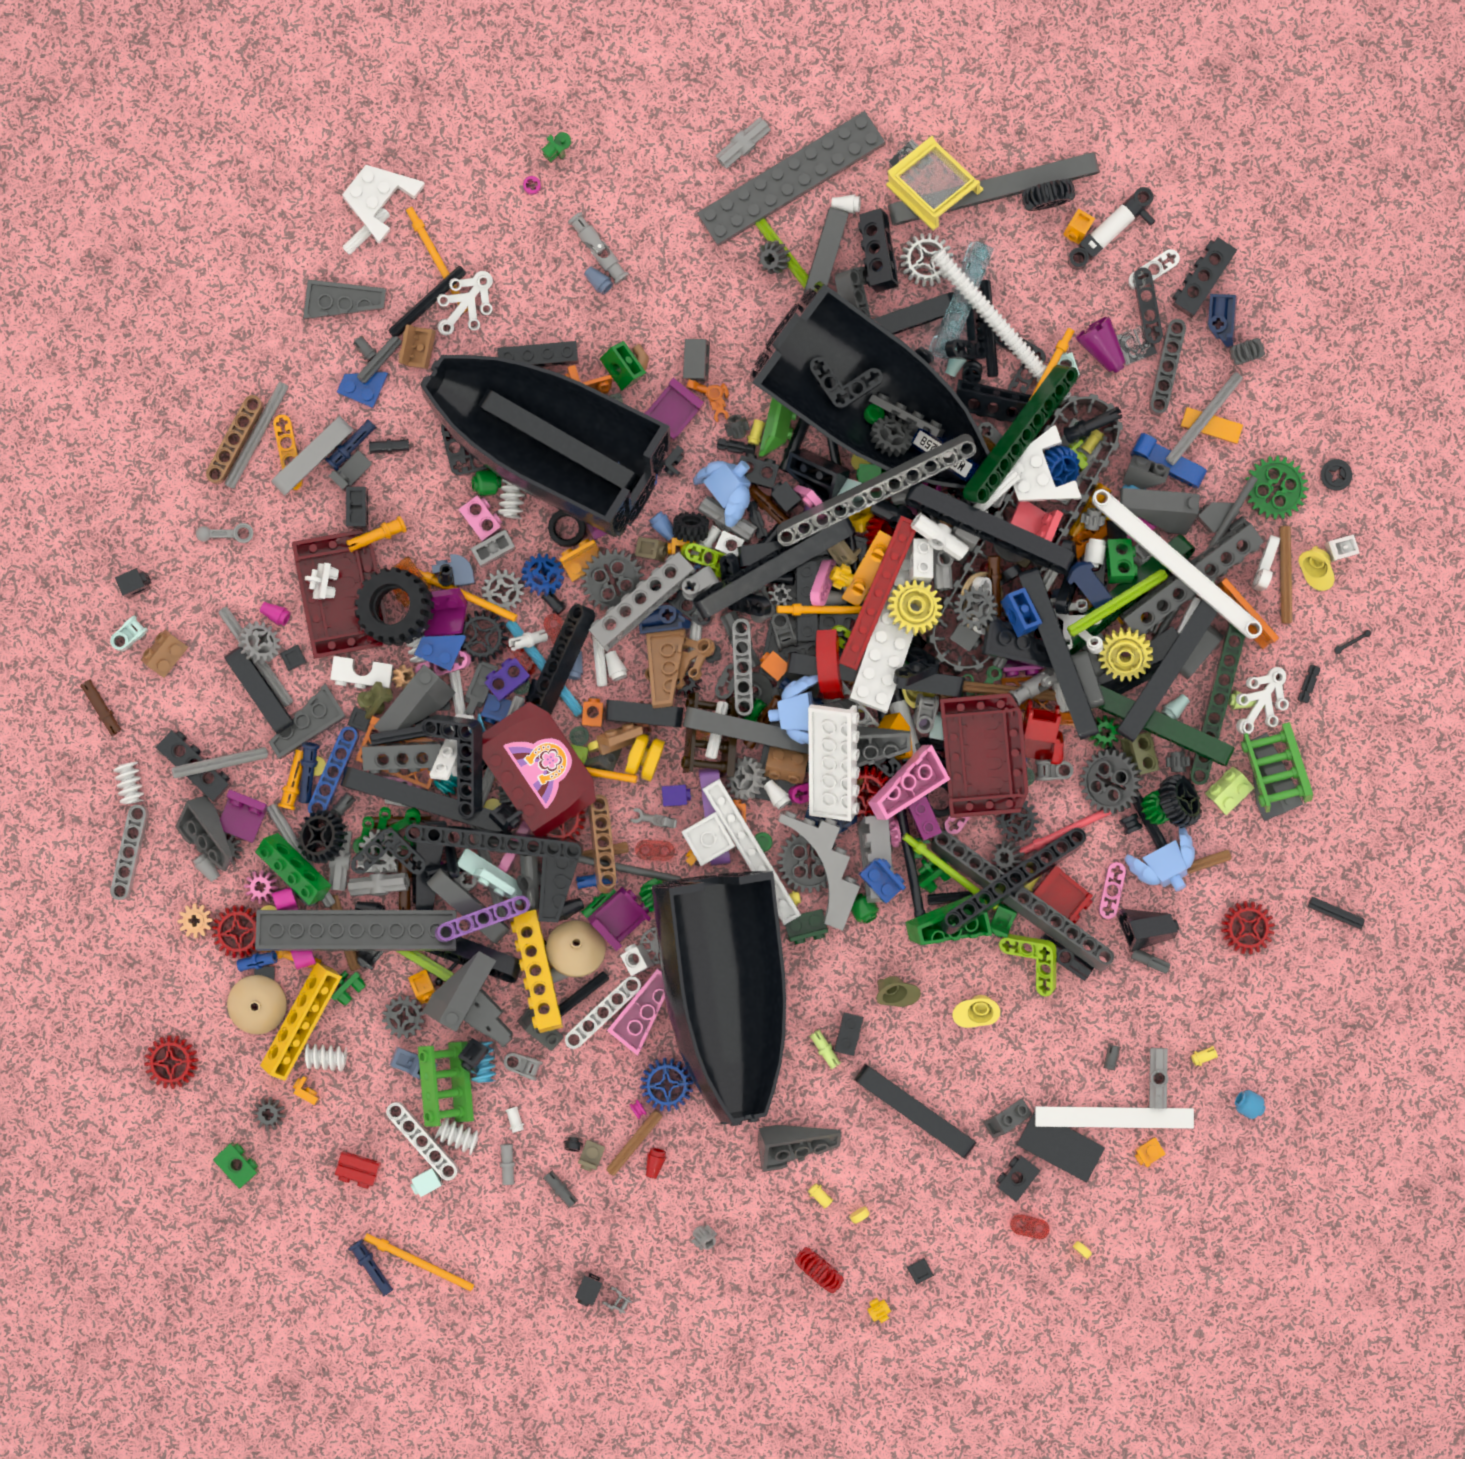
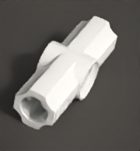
M921 512L912 521L911 528L927 538L928 544L932 548L944 550L958 561L968 552V545L952 535V530L949 526L942 523L937 524Z

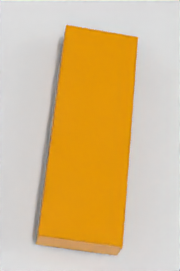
M1186 407L1180 427L1189 429L1202 412ZM1213 416L1200 433L1238 444L1243 424Z

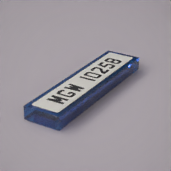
M919 428L911 443L912 446L925 453L945 442L930 432ZM947 452L943 455V457L948 458L952 456L953 453ZM968 458L948 468V470L969 482L979 465Z

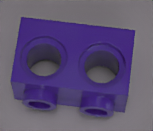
M508 658L501 664L502 668L498 672L494 670L485 677L487 680L484 683L499 702L503 701L531 678L516 658ZM512 667H517L520 670L517 677L509 676V670ZM498 679L504 681V687L500 690H496L493 687V683Z
M686 785L662 786L663 807L688 805L687 801H691L690 788L686 789Z

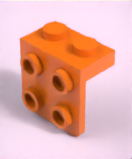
M568 366L565 376L580 382L576 366ZM607 375L582 383L601 393L607 394L612 387V376Z

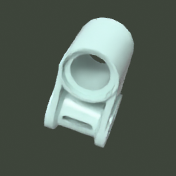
M135 615L129 618L112 635L110 643L117 651H126L148 632V629L144 628L136 620L137 617ZM119 637L125 638V644L122 647L116 646V640Z

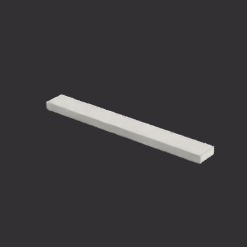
M718 779L704 787L702 790L750 870L773 871L778 916L783 925L801 916L721 780Z
M1035 1106V1127L1193 1129L1194 1108Z

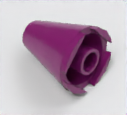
M1109 316L1097 320L1089 325L1086 331L1082 330L1076 335V340L1108 372L1113 371L1117 373L1124 368L1123 364L1126 361Z

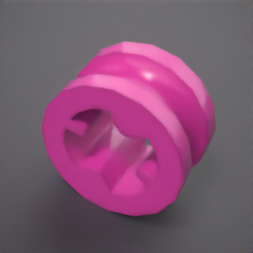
M528 176L523 182V188L526 193L535 195L540 191L541 183L537 177ZM529 181L538 184V186H535V190L526 187L529 185Z
M637 1099L635 1104L631 1103L629 1105L637 1118L640 1119L641 1115H646L647 1112Z

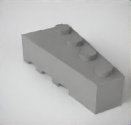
M865 816L857 826L862 868L864 869L875 858H880L881 860L884 858L891 865L890 870L894 873L891 859L889 819L877 820L876 816ZM864 881L867 903L883 902Z

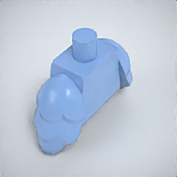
M713 461L700 469L693 478L694 485L704 483L725 509V525L731 528L743 517L750 503V481L745 476L750 466L744 461H740L738 465L725 461Z
M818 675L803 676L798 680L790 682L782 692V700L777 702L778 709L768 711L769 721H780L781 729H785L787 735L800 744H809L808 707L811 704L814 705L812 691L802 692L819 682Z
M1179 827L1180 849L1175 840L1143 857V862L1129 854L1126 855L1124 860L1129 866V870L1141 882L1148 885L1160 884L1162 887L1172 884L1175 891H1180L1186 887L1182 878L1188 874L1187 869L1193 864L1195 848L1193 847L1192 837L1188 834L1186 828Z

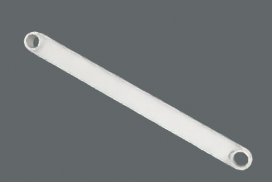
M1100 489L1093 494L1092 503L1096 508L1249 639H1255L1262 633V626L1255 618L1109 492ZM1096 495H1104L1106 498V502L1099 503L1096 499ZM1249 625H1254L1257 628L1256 634H1251L1248 631Z

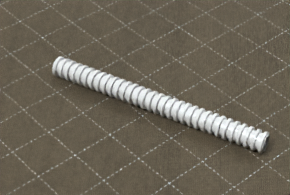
M940 249L932 256L931 262H935V266L939 267V271L944 272L943 275L948 277V281H952L951 284L956 286L955 289L960 291L959 294L964 295L963 298L968 300L967 303L972 304L971 307L976 309L975 312L980 313V317L984 318V322L989 323L988 326L992 327V331H996V336L1001 337L1000 340L1004 341V345L1009 346L1008 349L1013 351L1012 354L1017 355L1016 358L1021 360L1020 363L1025 364L1024 367L1028 368V372L1033 373V378L1036 377V381L1039 382L1047 365L1042 364L1043 361L1038 359V355H1034L1035 352L1030 350V346H1026L1027 343L1022 341V337H1018V332H1014L1015 329L1010 327L1011 324L1006 323L1007 320L1002 318V314H998V310L994 309L993 304H989L990 301L986 300V296H982V291H978L977 286L974 287V282L969 281L970 278L965 276V272H961L962 269L957 267V263H953V258H949L950 255L948 253L945 254V249ZM1070 392L1067 393L1059 405L1066 402V399L1071 395Z

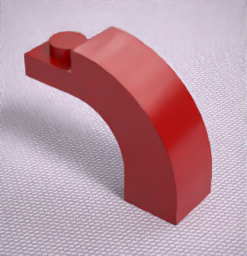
M837 629L817 630L816 633L817 673L820 692L823 693L824 699L844 698L839 668L840 642Z

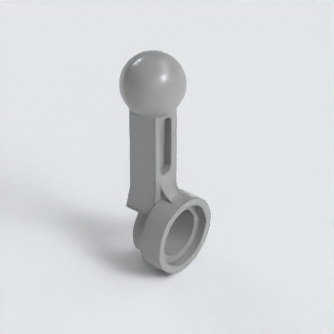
M246 523L238 524L233 530H210L207 526H201L196 530V537L202 542H206L210 538H234L240 543H247L253 538V529ZM239 529H248L249 536L246 539L239 538Z

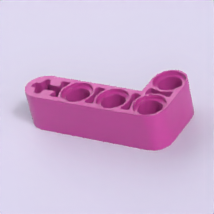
M291 887L272 893L277 910H299ZM291 951L297 970L316 964L312 951Z

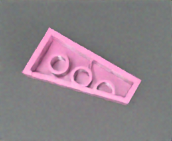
M922 745L868 802L877 820L889 819L950 780L933 746Z
M657 968L607 1030L637 1056L665 999L662 973L659 968Z

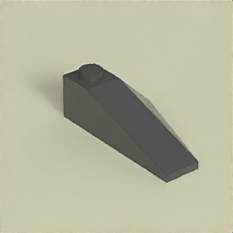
M1131 488L1120 489L1121 504L1136 517L1148 521L1149 524L1163 529L1162 531L1166 533L1186 535L1199 514L1200 494Z
M424 664L376 723L374 728L380 733L410 728L432 713L442 709L456 692Z
M857 726V731L860 734L857 743V749L860 751L857 767L866 764L872 765L875 761L883 758L889 759L911 751L910 731Z
M1265 733L1250 741L1269 737V735ZM1273 744L1253 749L1256 759L1278 754ZM1282 761L1259 767L1262 777L1287 771ZM1253 774L1255 802L1264 821L1303 805L1301 798L1295 796L1270 803V812L1266 813L1264 807H1261L1259 804L1258 796L1260 793ZM1291 778L1265 785L1267 795L1296 788Z
M206 795L186 801L175 826L187 843L197 846L198 852L207 854L208 859L223 872L227 871L232 855L214 804Z
M478 951L432 994L423 1012L442 1025L457 1032L497 960Z
M786 1125L759 1128L757 1142L762 1172L788 1167V1162L795 1159L801 1162L805 1160V1156L813 1152L819 1155L839 1147L841 1143V1130Z

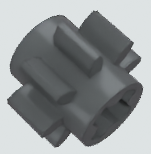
M738 414L730 416L727 419L728 423L724 424L728 437L732 436L734 439L745 437L747 434L746 430H750L746 417L742 418Z
M1170 752V757L1166 758V767H1171V772H1186V766H1190V757H1185V752Z

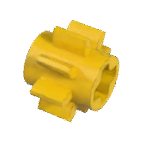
M843 563L840 567H833L829 575L833 587L840 590L842 586L849 587L854 577V574L851 573L852 570H850L851 567Z
M875 1298L869 1302L871 1307L867 1311L874 1322L879 1320L883 1323L889 1319L887 1314L891 1310L884 1299L879 1301L878 1298Z

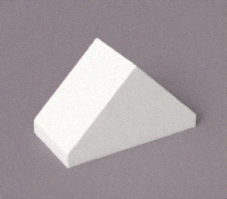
M1354 535L1335 539L1324 544L1327 553L1330 555L1331 562L1360 553Z

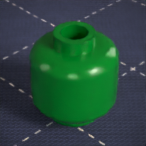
M491 470L477 471L471 479L472 490L478 496L495 495L498 488H501V477Z
M862 893L856 896L851 909L856 921L863 922L864 924L876 919L879 911L877 904L867 903L866 895Z

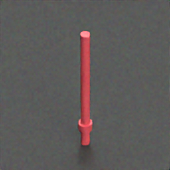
M1102 809L1041 839L1032 840L1031 844L1022 847L1019 852H1024L1026 855L1034 850L1039 851L1045 845L1057 840L1074 828L1081 829L1112 813L1111 811L1104 813Z

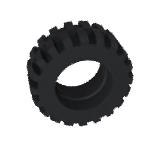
M392 567L391 570L383 568L380 569L379 574L377 572L370 574L371 579H365L362 582L364 585L362 590L358 588L356 594L359 595V599H355L354 605L358 607V610L354 612L355 616L359 618V626L373 639L390 646L392 644L403 646L404 642L410 644L414 642V637L419 639L423 635L421 631L429 628L430 625L427 622L429 619L432 620L434 615L431 613V609H434V602L431 601L433 596L431 591L427 589L426 583L411 572ZM402 589L409 596L410 607L408 613L400 622L392 625L386 624L381 620L379 614L381 600L388 592Z

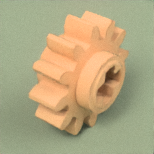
M193 903V909L188 905L185 906L187 912H179L183 919L177 921L184 925L180 928V931L187 930V937L194 933V938H198L199 932L202 936H206L205 929H212L208 922L214 921V919L208 918L211 911L204 912L205 905L200 906L198 909L197 903ZM194 915H196L197 919H200V923H197V926H195V923H191Z

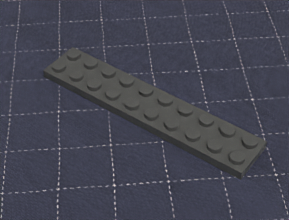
M863 111L697 212V215L719 247L755 225L761 219H765L886 145L885 141L867 113Z
M257 910L255 950L456 951V939L440 942L435 937V930L439 925L456 919L457 911ZM442 927L440 934L442 937L448 938L450 931L448 928Z

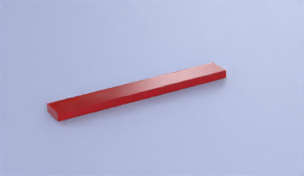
M900 516L839 659V664L857 671L916 533L911 528L913 520Z

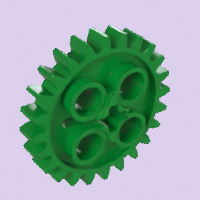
M1271 456L1267 457V463L1261 459V466L1255 463L1253 465L1255 471H1248L1250 475L1258 480L1248 495L1251 499L1247 501V504H1254L1251 510L1259 509L1258 516L1264 512L1265 519L1272 515V519L1276 520L1277 515H1279L1281 520H1283L1285 513L1290 517L1292 516L1291 510L1294 512L1299 511L1296 505H1304L1300 499L1307 498L1303 492L1309 490V488L1303 487V484L1308 482V480H1302L1301 477L1305 472H1298L1301 467L1300 465L1295 468L1293 467L1294 460L1288 464L1287 457L1280 461L1279 456H1276L1273 461ZM1270 469L1277 472V479H1271L1268 476ZM1285 473V478L1278 486L1279 490L1273 494L1269 503H1266V499L1274 489L1272 485L1277 484L1282 474ZM1286 480H1291L1294 483L1293 490H1288L1285 487ZM1259 486L1266 488V496L1258 494ZM1275 497L1283 499L1284 504L1282 507L1274 503Z

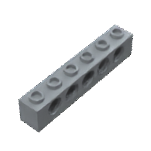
M679 552L670 555L662 567L655 568L647 580L640 581L632 593L625 594L617 606L610 607L602 619H597L591 624L590 633L607 652L682 587L685 579L696 574L695 569ZM670 571H675L676 575L674 577H667ZM655 584H661V588L659 590H652V587ZM640 597H646V601L643 604L637 603ZM625 610H631V614L628 617L622 616ZM610 623H616V627L613 630H607V626Z

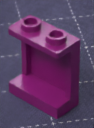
M673 377L668 383L667 388L644 414L670 426V438L675 441L704 406V402Z
M922 797L907 807L921 841L942 832L927 797Z
M623 887L587 918L591 925L616 951L622 947L620 942L645 919L651 920V917L648 915L649 909L643 903L639 905L635 901L638 897L630 889L626 891Z

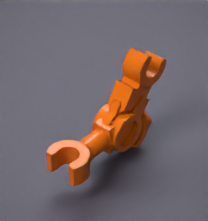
M688 380L686 388L704 393L708 398L712 411L715 410V422H718V414L720 413L725 415L726 420L729 418L728 412L723 408L726 407L723 394H725L726 399L729 395L725 383H722L721 386L709 385L707 387L696 381Z

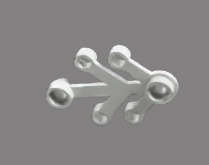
M479 271L473 278L460 280L453 278L450 280L449 286L454 291L460 290L461 287L473 286L468 293L440 294L437 297L438 304L443 307L449 303L460 302L448 319H442L438 322L437 328L441 334L450 335L454 331L455 322L467 307L469 315L468 327L474 331L479 329L480 322L477 319L475 297L479 292L482 302L480 311L484 315H489L492 312V306L489 304L488 289L491 287L493 279L488 272ZM481 278H486L485 284H480ZM454 281L459 282V286L457 288L452 287V283ZM441 297L447 298L445 303H440ZM485 305L489 306V311L487 312L483 311ZM472 321H477L476 327H471ZM446 324L450 326L448 331L443 330V326Z
M1057 598L1050 599L1052 605H1055ZM1079 599L1076 603H1071L1069 611L1084 613L1088 610V604L1086 600ZM1080 604L1085 605L1083 608L1079 607ZM1056 614L1057 619L1059 617L1063 621V635L1066 642L1070 643L1068 645L1070 650L1073 647V643L1067 627L1086 615ZM1100 620L1099 622L1095 623L1094 625L1100 624L1102 620ZM1086 630L1078 634L1087 642V648L1090 653L1098 654L1103 650V641L1100 637L1092 636Z
M1273 667L1265 676L1249 677L1247 679L1246 685L1251 689H1257L1260 684H1268L1264 690L1237 695L1236 702L1239 705L1246 706L1249 702L1257 700L1247 718L1238 720L1236 729L1240 734H1250L1253 731V723L1263 706L1266 715L1265 724L1269 727L1278 725L1279 720L1274 715L1271 693L1274 689L1276 695L1275 707L1278 710H1286L1289 706V702L1284 699L1282 685L1286 680V673L1282 668ZM1253 679L1255 681L1254 686L1251 685ZM1244 696L1245 700L1242 703L1241 698ZM1281 701L1284 703L1282 708L1280 707Z

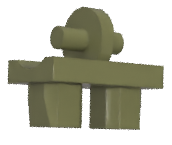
M376 681L370 691L358 694L357 701L361 708L364 707L366 710L365 718L371 719L375 713L382 714L385 708L384 702H390L393 695L391 689L383 688L382 683Z

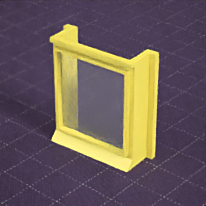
M933 136L929 137L888 170L889 182L886 183V186L933 231L939 227L938 217L970 191H974L977 195L983 191L980 181L976 180L935 141Z

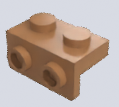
M407 324L403 332L402 347L399 351V363L408 367L428 369L436 331Z
M165 629L156 636L155 643L151 648L145 650L141 661L165 678L187 650L188 646Z
M626 723L622 727L607 730L605 733L596 736L600 754L605 755L635 743V737L643 734L642 727L633 725V723Z
M770 746L764 776L774 780L789 781L793 784H803L809 754Z

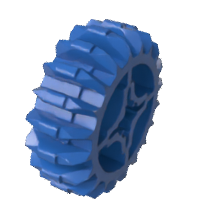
M1056 445L1049 450H1045L1044 456L1055 487L1077 479V476L1080 475L1078 473L1080 459H1077V454L1071 448Z
M663 1058V1064L660 1065L657 1059L655 1060L656 1067L651 1063L648 1065L652 1070L651 1072L648 1070L643 1072L648 1077H641V1081L646 1082V1084L640 1085V1088L647 1089L646 1092L642 1093V1096H650L646 1100L647 1103H650L652 1100L655 1101L652 1106L653 1108L660 1104V1111H663L664 1105L667 1106L668 1112L671 1111V1105H674L677 1110L679 1109L678 1102L683 1106L686 1104L682 1099L683 1097L686 1099L691 1098L686 1092H693V1088L688 1087V1085L694 1084V1081H687V1078L691 1076L689 1073H684L687 1070L686 1066L682 1069L679 1068L682 1063L681 1061L677 1065H673L674 1058H671L670 1064H667V1059ZM669 1068L677 1071L683 1080L671 1079ZM663 1069L662 1080L650 1083L652 1076L658 1070ZM665 1074H667L669 1083L673 1084L668 1090L669 1095H667V1090L664 1086H657L661 1085L662 1082L664 1083L666 1079ZM684 1086L682 1093L676 1099L671 1100L672 1089ZM651 1089H661L665 1094V1101L657 1098Z

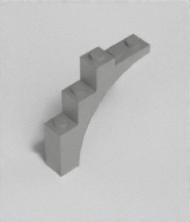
M780 812L778 822L793 828L802 835L820 857L827 875L829 890L828 904L823 922L826 925L843 931L860 885L856 883L857 879L846 876L843 878L850 859L849 854H846L847 850L837 846L833 849L840 826L837 825L836 820L830 818L825 820L820 818L817 826L815 825L816 822L811 819L804 818V820L796 818L797 814L793 812Z

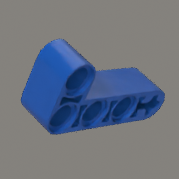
M1141 433L1138 436L1130 452L1131 456L1134 454L1155 463L1163 464L1170 468L1169 476L1188 486L1199 489L1207 473L1204 467L1182 456L1174 465H1170L1166 461V457L1171 452L1169 449L1157 444V440L1148 434Z

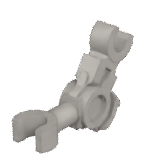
M633 809V811L640 814L638 819H631L633 823L639 824L645 821L655 826L676 828L677 820L658 814L650 815L644 813L642 809Z

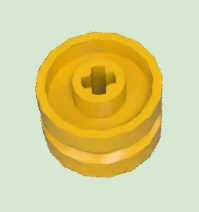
M642 734L637 736L635 743L632 744L627 758L628 763L625 773L636 775L640 766H643L641 779L651 782L665 741L655 738L649 749L647 748L649 736Z

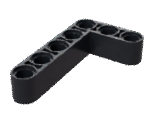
M434 715L423 721L421 728L426 736L457 740V810L462 818L467 819L479 813L483 806L482 725L475 719Z

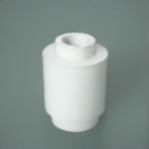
M1089 538V542L1086 543L1084 561L1092 562L1093 568H1099V565H1103L1105 541Z

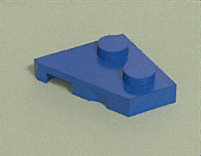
M376 372L367 383H362L358 380L357 375L359 373L344 374L337 393L374 408L388 373Z
M467 636L422 637L414 655L451 671Z

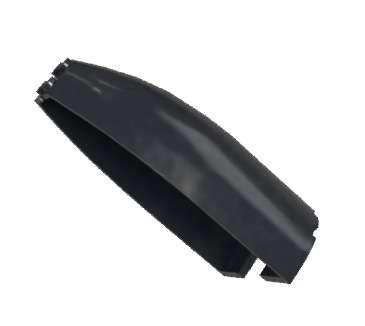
M823 282L815 283V289L809 288L802 295V302L794 304L765 344L766 352H761L754 364L757 369L756 371L754 369L751 371L750 381L836 444L886 471L926 452L913 443L920 430L940 444H944L963 434L970 435L976 445V452L972 457L966 459L967 462L972 464L966 477L948 468L921 481L939 486L964 489L990 454L983 436L966 406L952 387L906 343ZM816 357L824 358L843 386L871 368L879 369L882 372L883 380L879 386L846 408L838 409L832 404L811 373L810 363ZM815 362L814 370L818 369L822 373V376H818L820 379L830 373L828 370L826 373L823 371V363ZM870 373V379L865 381V378H862L861 380L868 389L870 387L868 383L872 380L878 382L877 377L879 375ZM826 378L824 381L826 388H833L836 384L833 378ZM855 383L851 389L855 394H859L863 391V386ZM848 388L845 389L846 395L842 397L837 395L836 403L841 402L844 404V399L848 396L850 399L854 398L849 394ZM879 393H882L889 397V402L893 404L899 402L907 406V411L913 413L915 410L923 414L924 420L928 422L934 420L942 424L941 428L945 432L942 437H936L930 431L923 430L915 426L914 423L902 419L903 425L908 424L906 429L912 430L910 435L913 437L912 445L904 455L900 453L896 457L892 453L889 457L888 452L885 451L882 454V449H875L876 443L871 442L873 437L870 436V432L872 431L873 424H870L864 418V410L870 404H873L869 401L872 394L878 396ZM883 409L885 413L884 416L887 415L889 419H891L892 416H895L896 421L900 419V417H898L897 414L890 413L889 411ZM965 443L961 448L967 449L971 444ZM928 461L925 466H932L935 462ZM910 470L907 474L914 475L917 471Z
M441 355L438 361H434L431 367L432 374L425 376L421 382L423 397L453 438L472 457L525 493L613 537H616V535L621 536L625 533L627 525L631 526L656 486L654 485L656 474L660 475L664 467L665 460L663 459L665 452L669 451L670 426L579 381L525 362L477 355ZM488 389L492 390L639 475L631 492L624 487L622 489L618 488L478 407Z
M773 871L721 873L718 876H696L652 885L663 989L677 1046L687 1070L702 1097L720 1121V1124L738 1126L742 1125V1121L745 1120L747 1122L760 1121V1117L767 1116L776 1089L782 1064L786 1033L785 968Z

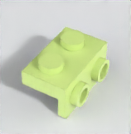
M1231 767L1215 784L1210 786L1205 795L1227 815L1254 787L1243 773Z

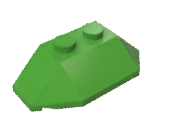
M774 398L771 399L758 458L766 457L785 445L787 439L791 440L793 428H790L791 420L795 421L796 414Z

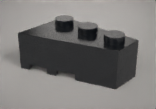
M804 448L791 451L786 466V471L802 486L812 489L822 502L838 495L849 478L851 471Z

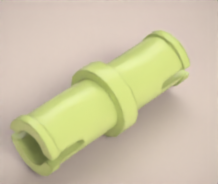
M820 1029L815 1031L814 1034L809 1035L818 1048L819 1055L823 1056L830 1069L835 1068L836 1065L841 1063L832 1050L833 1046L831 1043L828 1044Z

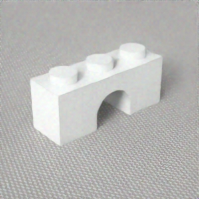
M333 657L330 680L335 681V685L347 686V683H353L355 688L366 689V686H373L377 681L382 683L383 688L391 689L393 664L373 662L371 672L365 676H359L354 669L355 659Z

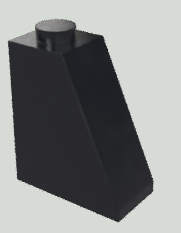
M1121 909L1117 914L1131 952L1174 939L1179 930L1176 919L1173 920L1172 915L1168 913Z

